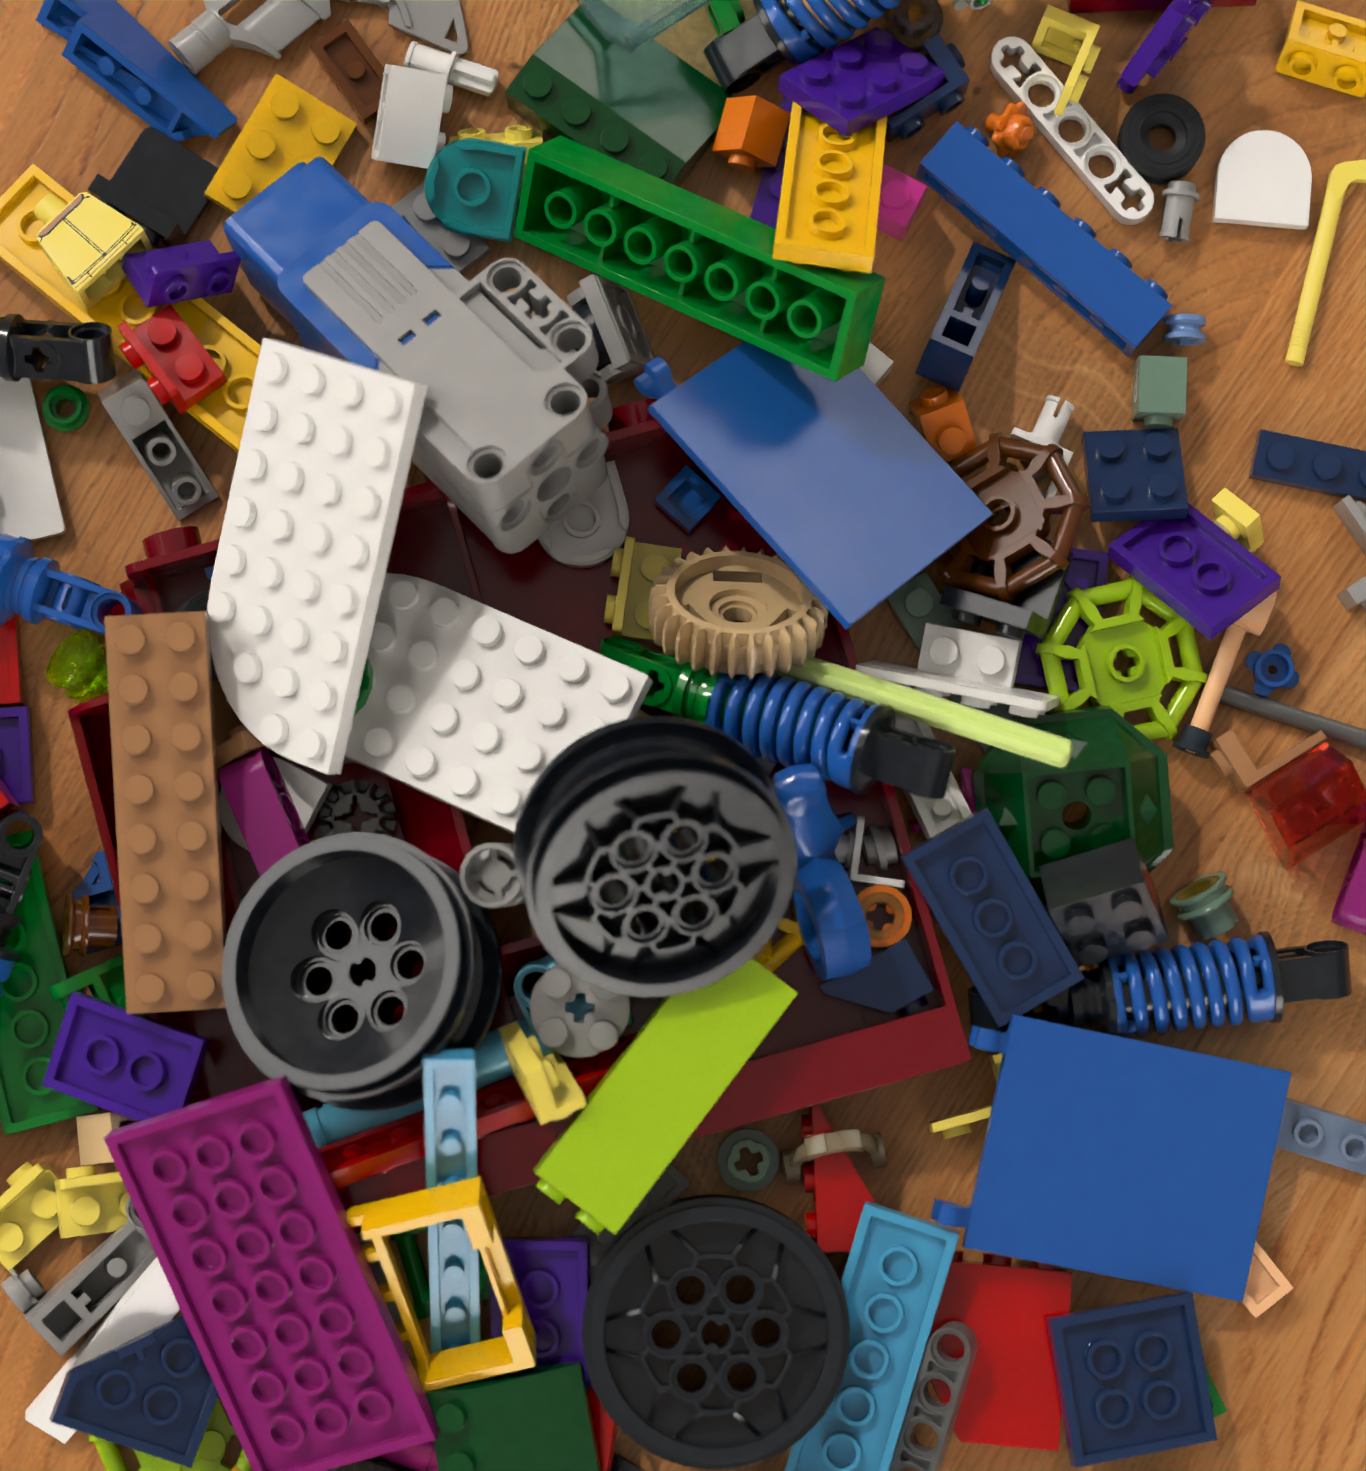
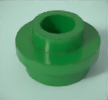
M62 384L53 387L47 392L42 401V415L45 421L53 429L60 432H72L79 429L85 424L90 414V404L87 396L82 390L73 385ZM73 402L75 406L74 412L68 417L60 416L59 408L61 404Z

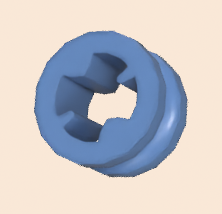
M1187 313L1172 314L1164 317V325L1169 328L1168 333L1163 335L1164 343L1174 346H1195L1206 342V335L1201 332V328L1206 325L1205 316Z

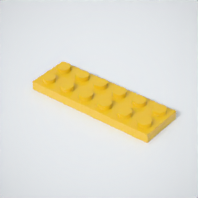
M792 101L772 259L784 260L799 265L811 264L837 268L845 272L871 273L875 253L887 116L845 137Z

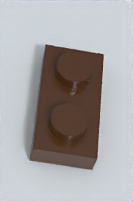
M347 19L309 46L315 57L366 125L374 120L378 114L384 68Z

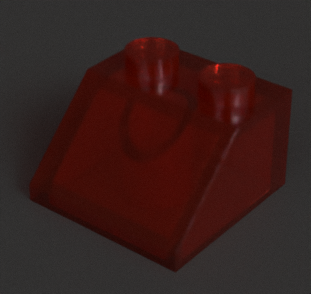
M1327 742L1322 743L1245 792L1277 857L1286 870L1366 820V789L1352 761Z

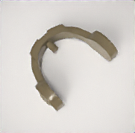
M859 1130L823 1133L804 1139V1144L796 1148L782 1150V1172L786 1177L787 1185L800 1182V1166L805 1160L809 1162L828 1154L846 1151L863 1152V1150L870 1153L874 1169L887 1167L886 1145L882 1140L881 1133L869 1135L860 1133Z

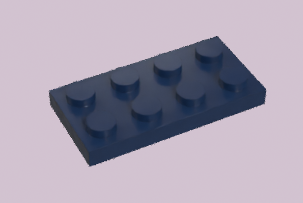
M981 808L900 855L912 879L999 1028L1010 1022L1011 1014L1021 1016L1084 979L1083 974L988 808Z

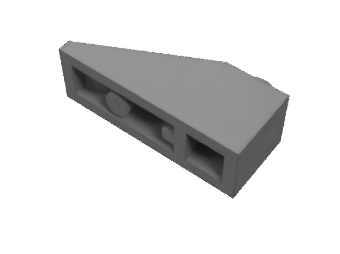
M128 1220L61 1278L39 1300V1303L36 1306L34 1305L22 1317L63 1356L131 1288L157 1257L146 1232L137 1229Z

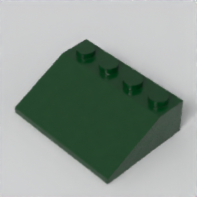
M584 0L533 53L505 91L508 108L537 129L542 130L551 139L561 135L678 187L681 186L715 140L726 99L734 97L732 94H725L722 87L599 0Z
M582 1361L538 1365L425 1393L436 1418V1423L440 1428L439 1435L436 1440H433L439 1471H602Z

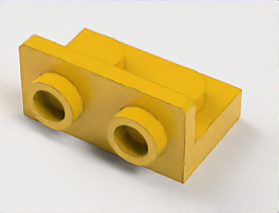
M1297 0L1291 14L1285 43L1277 60L1275 70L1278 73L1353 96L1364 97L1366 94V21Z

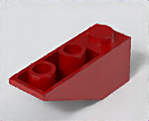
M818 1104L809 1106V1115H801L802 1144H804V1139L823 1133L834 1132ZM838 1152L812 1160V1163L803 1164L804 1193H813L814 1212H805L806 1233L824 1253L850 1252L866 1201L874 1203L872 1196L847 1153Z

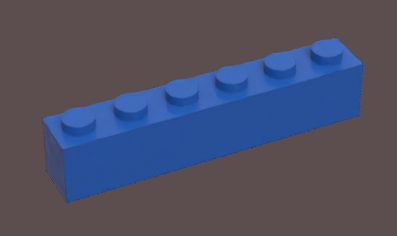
M956 121L919 163L916 176L1008 255L1017 260L1022 267L1126 356L1130 357L1173 306L1166 300L1168 298L1166 291L1153 280L1146 279L1144 281L1131 270V262L1120 251L1114 248L1108 251L1095 239V231L1080 218L1072 220L1060 210L1061 204L1050 191L1043 187H1039L1037 190L1023 178L1025 176L1024 171L1016 162L1008 157L1001 159L988 148V140L982 133L971 126H968L966 129Z

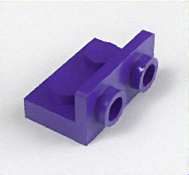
M205 240L125 254L122 270L147 308L232 292L241 258L237 255L236 251L219 254L212 242Z

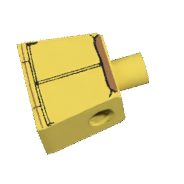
M87 192L79 193L67 205L56 195L48 194L35 207V216L45 224L37 232L36 239L46 257L87 311L126 277L122 270L125 254L154 250L144 229L140 225Z

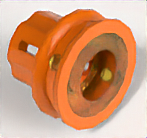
M872 885L857 895L865 919L866 913L873 912L876 905L885 906L884 913L892 916V923L884 924L881 930L873 929V922L866 920L871 947L888 948L900 942L908 933L912 922V911L907 898L896 888L887 885Z

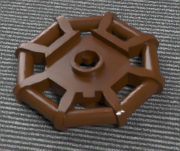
M999 432L990 434L988 441L949 464L962 479L989 462L990 467L966 481L965 484L987 506L993 515L959 542L962 550L954 557L950 550H948L935 560L934 563L941 575L940 584L944 588L945 585L968 592L998 598L1004 603H1010L1015 600L1017 594L1059 569L1065 571L1070 565L1067 560L1083 512L1089 509V498L1086 495H1082L1063 459L1062 448L1055 443L1046 446L1007 438ZM1009 457L1029 461L1030 464L1025 471L1018 470L1019 472H1016L1006 467V460ZM1048 473L1060 495L1046 498L1038 483ZM1001 506L1005 511L1011 510L1008 520L1004 524H994L991 526L990 522L996 518L994 512L996 508ZM1062 514L1052 546H1050L1043 540L1050 532V516ZM1034 550L1042 556V558L1012 574V563ZM975 560L985 562L987 565L994 567L995 578L971 573L969 570Z

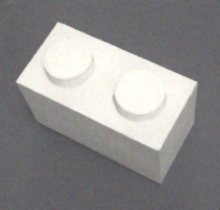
M385 64L371 159L428 169L434 156L445 147V132H439L442 113L448 114L452 103L453 86L447 84L448 74Z

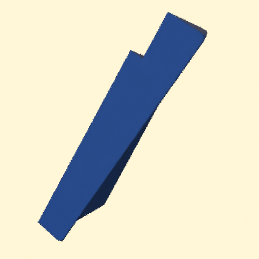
M44 0L36 21L68 40L62 56L151 127L174 141H185L193 136L211 135V138H217L236 124L238 118L116 0Z

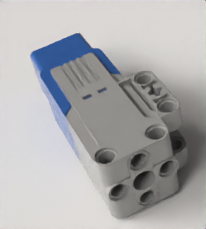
M321 156L313 159L308 164L305 162L296 164L226 220L223 226L224 232L232 250L236 251L237 255L241 258L240 268L245 272L249 283L298 332L304 348L427 385L411 461L492 541L495 548L510 554L524 550L553 525L565 518L576 506L606 481L608 470L604 452L608 446V438L601 429L611 420L613 409L607 385L601 374L596 370L599 358L592 330L581 317L525 264L513 258L499 259L469 282L392 207L382 202L370 203ZM511 288H517L511 292H504ZM588 398H596L590 403L588 401Z

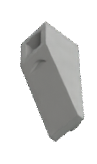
M134 369L99 390L98 394L103 406L177 520L180 521L216 499L219 495L167 411L148 387L146 378Z

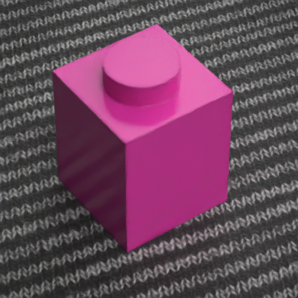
M885 164L882 169L877 229L902 241L923 202L927 185Z

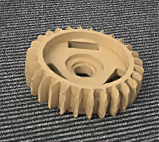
M725 546L721 552H713L710 548H706L703 555H698L691 551L688 553L686 560L681 558L674 559L672 566L666 565L662 568L661 575L654 577L648 602L649 632L654 635V643L658 646H663L665 655H675L676 662L679 665L691 662L692 669L695 672L702 668L709 669L712 677L718 672L728 673L731 680L735 674H746L750 680L756 673H763L770 678L776 669L786 674L789 672L791 664L797 667L803 666L805 658L810 659L814 657L816 649L822 646L825 629L827 628L828 610L795 572L783 562V559L778 554L773 557L766 556L763 549L758 553L746 552L745 547L741 551H729L727 546Z

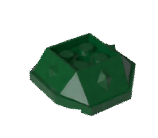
M1109 705L1047 711L1045 715H1038V718L1018 715L1011 717L1010 721L1069 739L1072 742L1073 750L1070 760L1064 768L1052 766L990 746L971 770L975 812L983 807L988 808L1043 905H1047L1039 867L1041 865L1134 837L1146 868L1150 873L1174 850L1167 754ZM1072 802L1085 803L1086 809L1081 819L1075 822L1063 820V811L1068 804Z

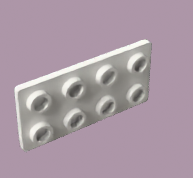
M0 377V535L9 534L18 538L22 536L31 541H37L64 534L66 526L31 378H21L20 381L13 382L5 381Z
M931 622L925 624L918 668L872 660L860 663L859 665L856 664L855 669L856 671L902 686L904 684L914 686V690L939 698L950 696L951 693L962 695L961 704L989 709L990 705L997 706L998 703L1010 705L1008 713L1029 718H1038V715H1045L1046 711L1059 706L1060 696L1014 687L1022 641Z

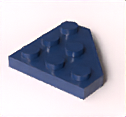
M181 1315L67 1371L49 1420L53 1423L191 1468L219 1394L185 1318Z

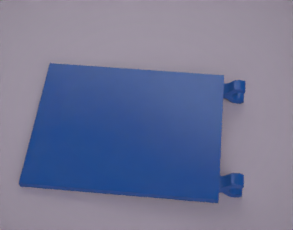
M744 341L679 386L674 383L668 364L658 356L645 364L643 367L645 373L634 380L636 388L643 395L657 399L648 408L649 413L846 630L993 515L987 506L860 368L834 382Z
M1011 1014L1009 1028L1006 1032L972 1025L968 1045L982 1050L1001 1053V1066L971 1204L964 1206L935 1199L931 1219L937 1220L938 1224L965 1228L962 1243L964 1248L1243 1302L1291 1072Z

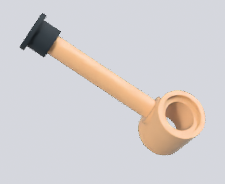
M1276 591L1226 628L1191 724H1185L1180 740H1174L1173 747L1191 755L1209 759L1210 753L1206 750L1212 734L1208 731L1245 633H1252L1257 636L1262 634L1276 601Z

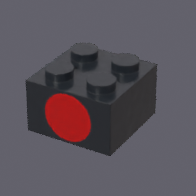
M1134 837L1039 866L1048 911L1078 967L1097 964L1105 959L1136 950H1144L1152 945L1169 941L1158 893Z

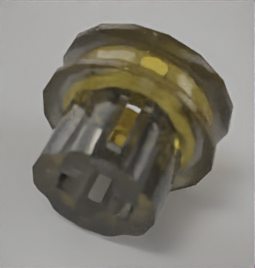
M901 0L895 9L886 8L882 18V30L890 33L895 39L917 53L921 52L924 42L938 33L940 35L943 25V11L937 0ZM907 12H919L922 16L919 17L918 23L910 22Z

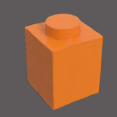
M757 95L727 98L712 151L728 159V166L740 172L754 173L756 168L776 167L791 113Z

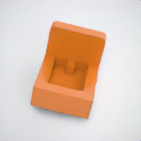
M936 386L923 391L919 395L920 398L909 402L911 412L918 420L922 437L946 463L962 457L977 447L965 402L957 391L944 386Z

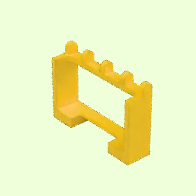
M481 1176L355 1206L346 1211V1218L350 1226L362 1225L361 1233L364 1241L373 1240V1242L361 1246L368 1263L378 1260L381 1262L388 1282L379 1284L378 1287L385 1302L395 1300L402 1322L395 1323L402 1342L409 1340L415 1357L410 1358L416 1375L419 1376L418 1379L424 1392L536 1366V1334ZM462 1217L473 1250L479 1249L503 1315L502 1332L504 1336L430 1353L387 1235Z

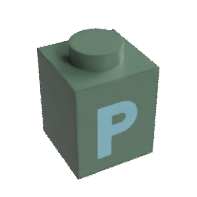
M1146 355L1138 357L1133 365L1131 421H1144V427L1149 429L1172 428L1173 423L1180 422L1186 414L1187 357Z

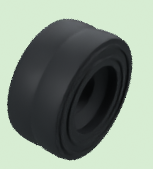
M1154 94L1139 100L1127 112L1118 132L1117 148L1146 182L1166 184L1169 181L1181 179L1195 166L1204 149L1206 139L1205 126L1197 109L1187 100L1173 94ZM1157 127L1168 129L1174 137L1173 147L1165 151L1153 148L1148 140L1149 132Z

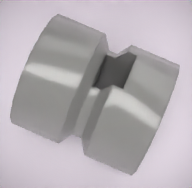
M486 843L475 847L466 855L460 869V882L464 893L472 902L482 907L502 908L513 907L526 901L521 888L522 883L519 884L515 869L513 844Z

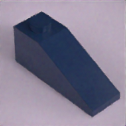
M973 242L930 336L915 374L959 392L1017 260Z

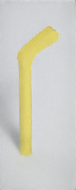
M1366 159L1337 164L1332 168L1328 176L1326 194L1285 363L1289 365L1303 366L1343 199L1348 185L1352 183H1366Z

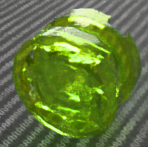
M75 631L57 647L50 658L46 668V680L53 687L64 688L66 696L78 705L100 696L108 688L106 644H100L98 637L92 631Z

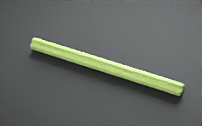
M815 657L805 658L804 665L800 667L791 664V668L786 674L777 669L774 670L780 677L791 676L796 682L806 681L811 683L814 688L825 687L830 693L841 692L846 695L847 699H863L865 704L869 706L882 703L893 707L896 715L1059 768L1066 767L1072 754L1073 747L1069 739Z

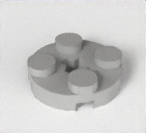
M559 962L546 970L543 976L536 982L532 992L530 1015L540 1040L546 1046L566 1056L590 1057L610 1049L625 1030L629 1019V995L618 994L599 988L571 973ZM579 993L586 994V1002L594 1004L595 1007L594 1012L585 1014L584 1020L574 1019V1013L566 1011L565 1007L566 1002H574L576 994Z

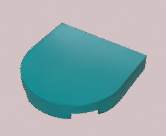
M464 138L443 147L432 159L425 176V197L433 214L441 223L454 232L511 243L527 147L480 138Z

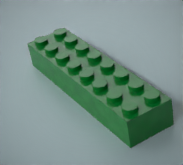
M561 135L530 148L528 151L514 237L834 382L864 365L886 278L873 271L871 273L845 272L837 268L811 264L799 265L784 260L772 259L776 229Z

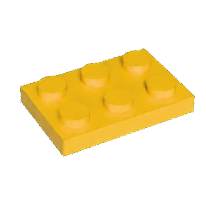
M276 73L203 196L234 214L298 163L305 162L308 164L313 159L321 156L333 166L358 123Z

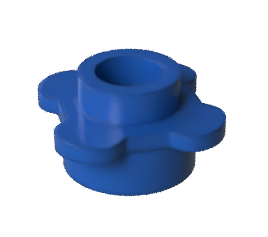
M1278 643L1271 650L1263 653L1252 651L1246 656L1245 666L1252 671L1255 680L1253 690L1257 695L1267 697L1275 689L1281 687L1292 689L1298 684L1299 674L1294 671V664L1290 657L1291 650L1287 645ZM1269 666H1274L1276 668L1275 674H1270L1268 672Z

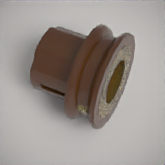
M67 894L62 922L63 956H68L71 951H75L78 955L84 957L87 947L114 948L118 929L117 906L93 905L89 903L88 895L84 894L80 899H74L72 894Z

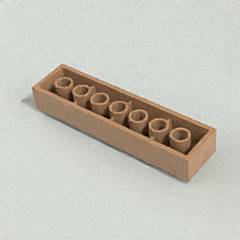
M205 611L104 616L127 1014L226 1008L222 987V961L227 939L209 614Z

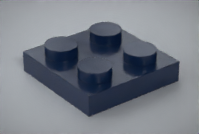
M1178 428L1083 432L1082 450L1091 522L1186 519L1188 501Z

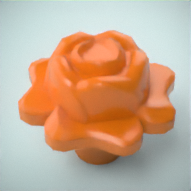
M1023 102L1017 104L1009 103L1001 116L991 113L985 122V129L994 133L991 141L996 145L997 155L1000 157H1005L1006 155L1014 156L1018 149H1025L1028 146L1029 140L1033 138L1035 131L1032 118L1027 114L1026 104Z

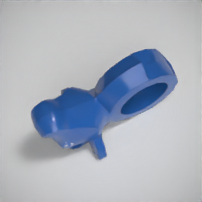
M809 763L791 765L775 773L773 787L791 825L797 848V872L791 898L800 936L814 970L823 981L849 976L870 966L872 958L866 919L852 883L834 852L843 832L856 824L853 812L836 814L827 798L824 781L814 765Z

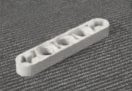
M1014 36L1005 37L998 41L993 47L989 60L990 71L994 78L1016 104L1019 102L1026 104L1027 114L1031 116L1033 124L1114 219L1125 225H1137L1144 221L1154 204V194L1148 183L1129 164L1125 156L1079 103L1076 104L1068 101L1062 117L1053 113L1064 85L1027 42ZM1003 52L1010 56L1016 53L1021 55L1018 66L1026 76L1031 69L1035 70L1036 73L1030 75L1021 87H1018L1016 84L1020 81V72L1013 65L1007 68L1001 66L1004 58ZM1038 84L1048 86L1054 94L1052 104L1047 107H1038L1031 103L1028 98V91L1031 87ZM1070 119L1079 122L1084 129V137L1080 141L1073 143L1063 140L1058 132V126L1061 122ZM1096 155L1107 156L1114 164V173L1107 178L1094 176L1089 170V160ZM1121 175L1127 178L1121 185L1125 193L1130 197L1138 194L1142 198L1138 205L1139 212L1133 207L1127 210L1122 208L1121 204L1125 197L1117 186L1112 194L1106 190L1113 186Z

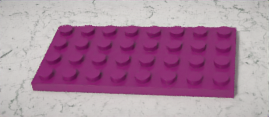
M286 1075L112 1130L105 1136V1143L253 1471H326L436 1440L440 1433V1428L436 1423L434 1413L355 1232L346 1218L345 1209L290 1083L287 1081Z

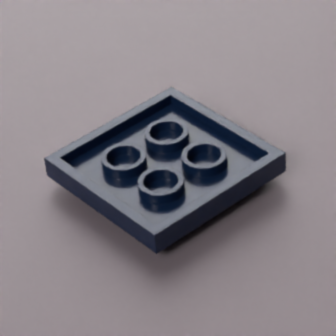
M1184 1291L1046 1317L1069 1458L1072 1466L1076 1468L1218 1440L1193 1294L1191 1292Z

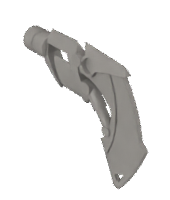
M203 0L206 10L194 19L188 27L186 26L171 38L168 43L178 59L195 75L230 46L257 51L279 59L282 57L279 52L320 18L325 21L332 15L330 1L267 0L236 26L228 24L221 16L240 0ZM335 0L347 3L356 1L378 5L383 9L389 10L388 26L449 53L456 51L459 52V56H463L468 51L465 24L459 0ZM453 22L458 39L456 42L446 39Z

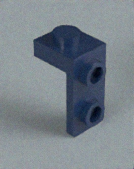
M939 33L923 43L920 54L946 71L943 86L887 121L885 138L888 142L898 136L902 140L914 136L925 127V119L938 111L941 115H946L960 106L965 100L963 95L966 94L970 79L962 69L965 67L964 59L953 43L945 44Z

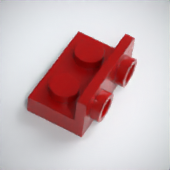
M171 304L133 330L126 321L117 326L125 342L119 345L120 350L135 370L142 365L151 375V378L146 383L162 405L171 401L177 411L182 414L228 382L223 371Z

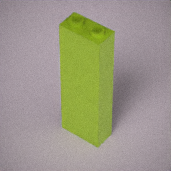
M751 958L733 973L715 983L686 993L665 996L586 1099L587 1105L577 1111L532 1170L541 1177L536 1187L558 1204L567 1197L579 1206L581 1210L575 1217L598 1235H600L605 1227L616 1235L798 993L755 959Z

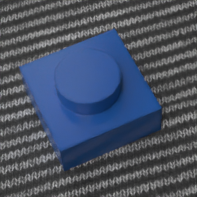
M686 464L657 495L654 503L690 534L716 506L722 496Z

